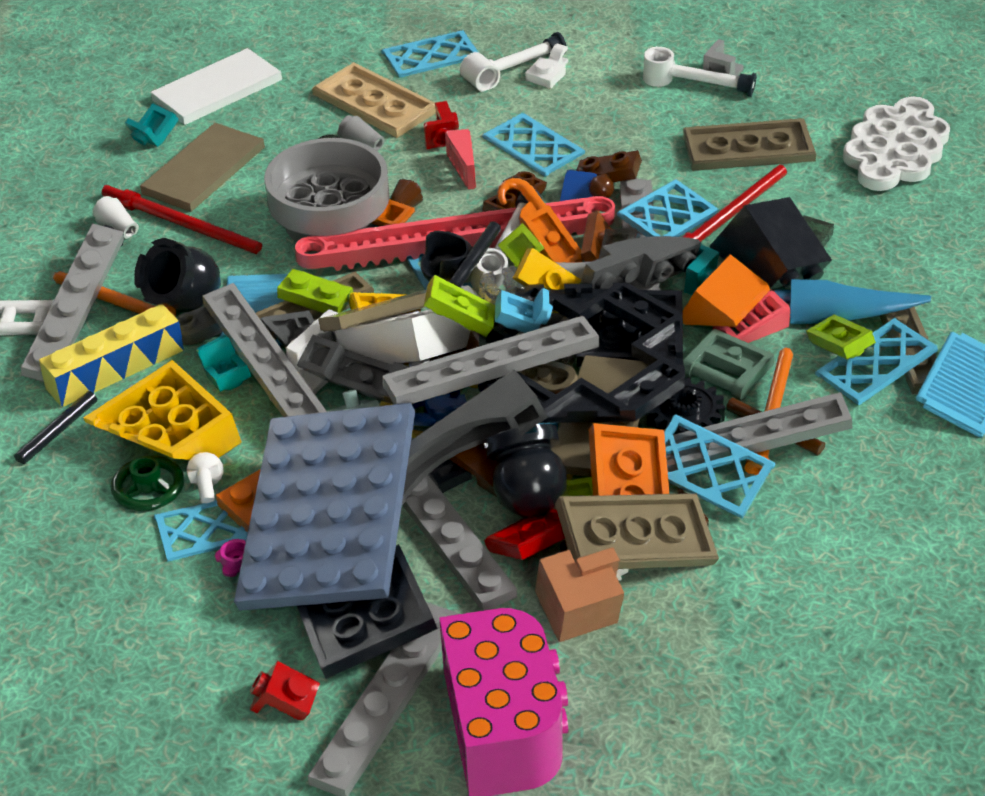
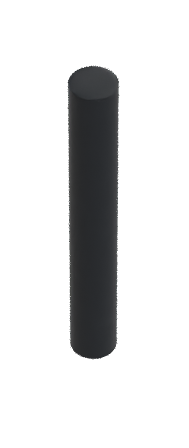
M492 221L489 223L449 280L450 283L460 288L463 286L501 231V226L497 222Z
M87 391L16 452L14 454L16 461L25 465L97 402L95 394Z

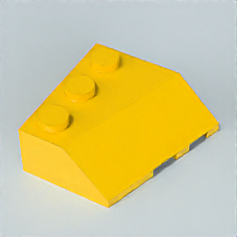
M173 360L83 417L84 421L90 425L175 459L190 460L194 455L203 452L214 454L220 458L242 443L232 413Z

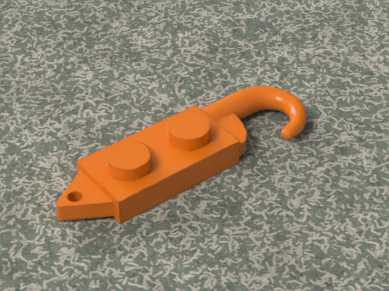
M511 178L505 180L499 186L497 194L502 205L507 203L505 193L509 189L519 190L528 203L520 211L519 221L544 246V249L540 252L554 262H583L584 259L580 255V247L549 205L546 206L532 185L525 180Z

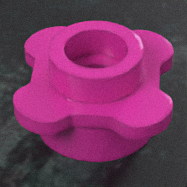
M229 540L216 552L215 560L222 564L224 576L234 577L240 572L246 544L245 540Z

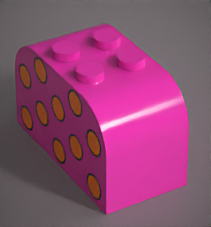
M498 608L439 617L443 671L468 796H493L530 790L546 784L558 773L562 764V734L568 733L567 715L565 708L562 707L568 706V696L565 682H558L556 674H560L556 649L549 650L542 625L530 614L511 608Z

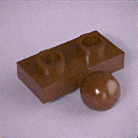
M638 150L631 152L619 151L613 155L602 157L590 156L579 161L576 171L597 174L590 181V194L593 197L602 196L610 198L614 192V182L637 178L642 159Z

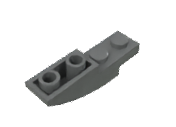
M656 236L628 239L602 246L599 259L586 264L580 284L592 283L593 289H609L613 286V283H631L635 279L644 287L659 281L663 282L672 276L686 272L687 267L697 258L701 242L694 238Z

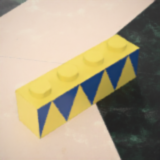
M160 304L39 359L46 390L61 407L77 401L87 391L97 392L184 351L179 320L163 304Z

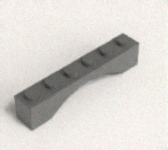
M515 369L411 440L402 505L423 478L441 463L460 452L487 443V438L497 433L518 428L519 435H522L548 418L536 394Z

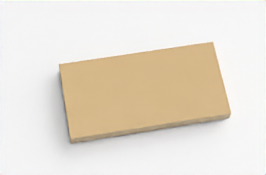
M354 62L312 87L313 95L353 116H359L363 121L396 138L435 114V102Z

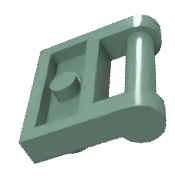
M714 329L683 360L685 376L689 378L696 376L731 392L732 397L743 401L750 393L751 388L774 365L775 354ZM702 363H709L715 367H718L724 371L736 375L739 378H732L706 365H703Z

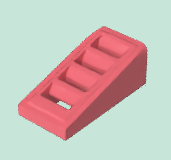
M468 129L447 131L445 133L447 157L468 189L476 188L475 166L470 131Z
M771 290L735 327L740 333L736 334L731 329L734 327L713 326V330H720L750 343L788 328L790 307Z

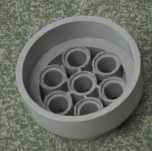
M321 138L291 146L279 153L269 163L264 175L269 212L274 220L285 227L288 235L296 242L308 236L339 235L358 229L375 227L376 225L372 224V222L384 212L390 197L387 164L382 155L374 148L350 139Z

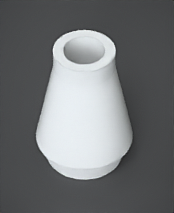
M105 196L98 200L93 208V216L99 225H108L116 230L124 231L125 239L137 233L138 224L133 221L117 198Z

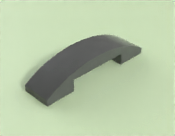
M312 335L297 364L299 368L350 391L356 390L358 394L391 404L393 402L383 388L382 376L409 368V366L397 362L391 365L346 350L340 343L316 335Z

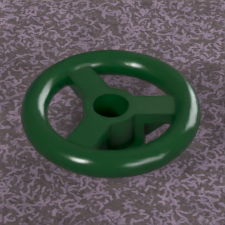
M141 456L124 464L115 473L111 481V493L114 499L125 508L136 511L159 509L171 503L181 493L184 486V474L181 468L170 459L159 456ZM160 468L172 474L173 484L166 483L161 478ZM131 474L132 480L127 487L122 489L124 479ZM154 491L163 494L148 500L132 498L142 492L150 493Z

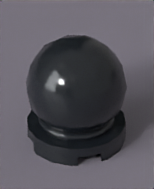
M167 238L151 242L154 246L148 250L146 255L140 254L134 270V283L137 288L141 289L145 297L143 300L157 306L163 304L165 307L172 306L180 312H191L203 307V295L215 291L221 286L220 269L213 257L202 249L185 246L183 243Z
M552 424L535 425L537 432L519 435L518 428L510 429L488 437L487 443H484L487 459L498 461L493 471V489L499 503L512 513L524 518L540 517L547 514L556 507V501L560 496H564L567 489L566 469L561 458L551 450L559 444L557 427Z

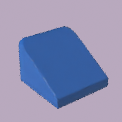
M567 170L560 201L593 197L589 192V184L597 174Z

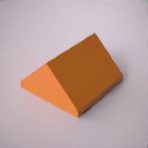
M729 255L695 290L683 310V324L736 327L769 292L770 287L763 279L732 255Z

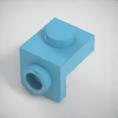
M541 288L534 302L501 290L495 300V322L502 324L508 329H516L524 333L539 329L541 324H547L552 313L553 306L549 304V290Z

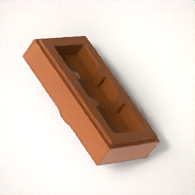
M598 210L588 214L580 254L585 262L598 260L602 246L612 244L615 233Z

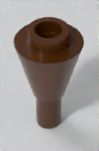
M400 179L390 196V200L415 207L423 201L421 188L416 182Z

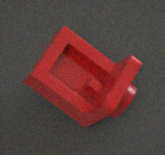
M447 101L436 102V120L424 123L426 149L446 146L445 133L450 130H459L457 113L451 112Z
M276 661L267 674L261 671L256 677L250 690V694L255 696L250 710L258 714L263 706L268 704L297 720L304 721L310 713L320 683Z

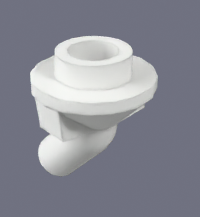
M208 452L198 453L188 461L187 475L190 483L198 485L200 502L211 503L215 501L213 485L217 484L222 478L224 472L223 464L214 454Z

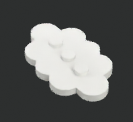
M905 97L900 99L894 107L876 105L864 112L863 122L856 124L852 128L851 140L844 145L843 150L844 162L849 167L858 170L857 179L861 185L871 190L884 191L894 188L900 180L916 182L924 180L930 175L931 164L938 162L942 158L943 145L948 142L950 132L949 124L942 118L934 116L935 108L932 103L920 97Z

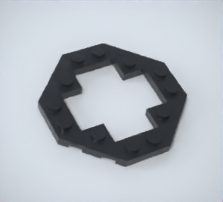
M592 283L564 284V289L549 290V304L553 306L552 311L555 310L569 319L584 316L586 320L603 309L646 333L631 344V355L649 366L610 393H606L581 377L559 393L554 394L519 371L517 372L536 394L548 417L541 423L637 421L685 387L680 313L629 283H613V286L609 289H593ZM544 284L528 285L514 295L534 302L541 288H544ZM494 319L493 329L487 337L479 334V346L513 337L521 331L508 329L502 324L495 322ZM502 377L478 384V391L482 392Z

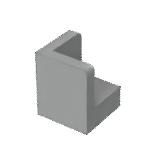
M718 39L704 54L703 70L739 76L744 70V65L735 63V56L724 54V40Z

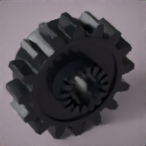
M686 378L684 388L645 414L647 416V425L654 426V429L664 430L665 432L675 414L701 427L724 422L723 395H716V387L705 389V381L701 380L695 385L691 384V378ZM678 426L674 434L686 432L689 430L681 426Z

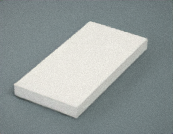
M247 48L152 91L151 97L152 101L160 107L173 112L179 121L186 125L281 81L282 75L280 70Z

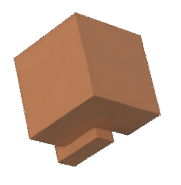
M614 547L577 558L576 563L570 550L539 560L535 592L559 642L618 623L624 591L616 577L620 560Z

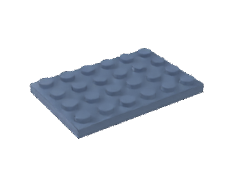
M411 403L271 418L234 603L239 611L389 597L415 411Z

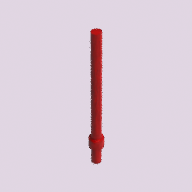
M778 165L692 233L684 234L682 237L694 238L702 242L734 217L745 205L753 202L786 176V168L783 165Z
M105 185L102 188V196L117 198L124 208L131 211L138 209L253 254H257L262 250L261 242L144 199L135 191L129 189L123 191L110 185Z

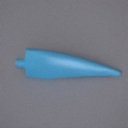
M791 279V290H774L786 303H791L790 324H817L833 314L848 321L902 311L931 302L930 295L878 291L847 286L828 280Z

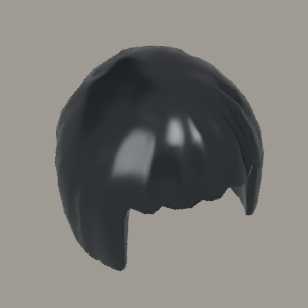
M443 231L430 232L426 236L425 254L421 257L422 261L420 263L424 277L430 282L432 277L436 275L449 282L472 249L471 244L455 233Z

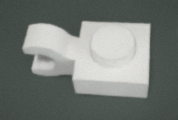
M555 44L548 59L540 57L525 72V81L552 88L566 74L565 65L568 63V59L563 58V55L568 50V47Z

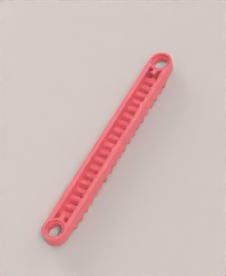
M594 196L545 203L546 206L549 205L570 235L573 232L583 235L588 214L594 211L605 212L600 214L609 226L613 224L615 218V204L607 197ZM516 207L364 228L339 235L308 236L298 240L295 244L296 262L299 266L306 269L334 267L336 271H340L342 265H347L349 269H353L356 263L366 267L369 261H372L376 266L380 264L382 259H385L390 264L396 257L401 262H404L407 256L411 255L413 259H418L420 254H425L426 236L430 232L443 231L455 233L468 241L473 247L492 221L497 222L501 226V231L490 245V248H495ZM317 251L318 253L306 254L305 252Z

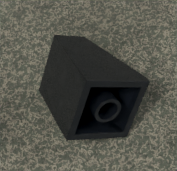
M790 197L745 205L709 246L711 249L718 251L719 256L724 260L729 255H732L768 283L770 290L784 287V289L791 288V279L818 280L824 274L823 269L832 261Z

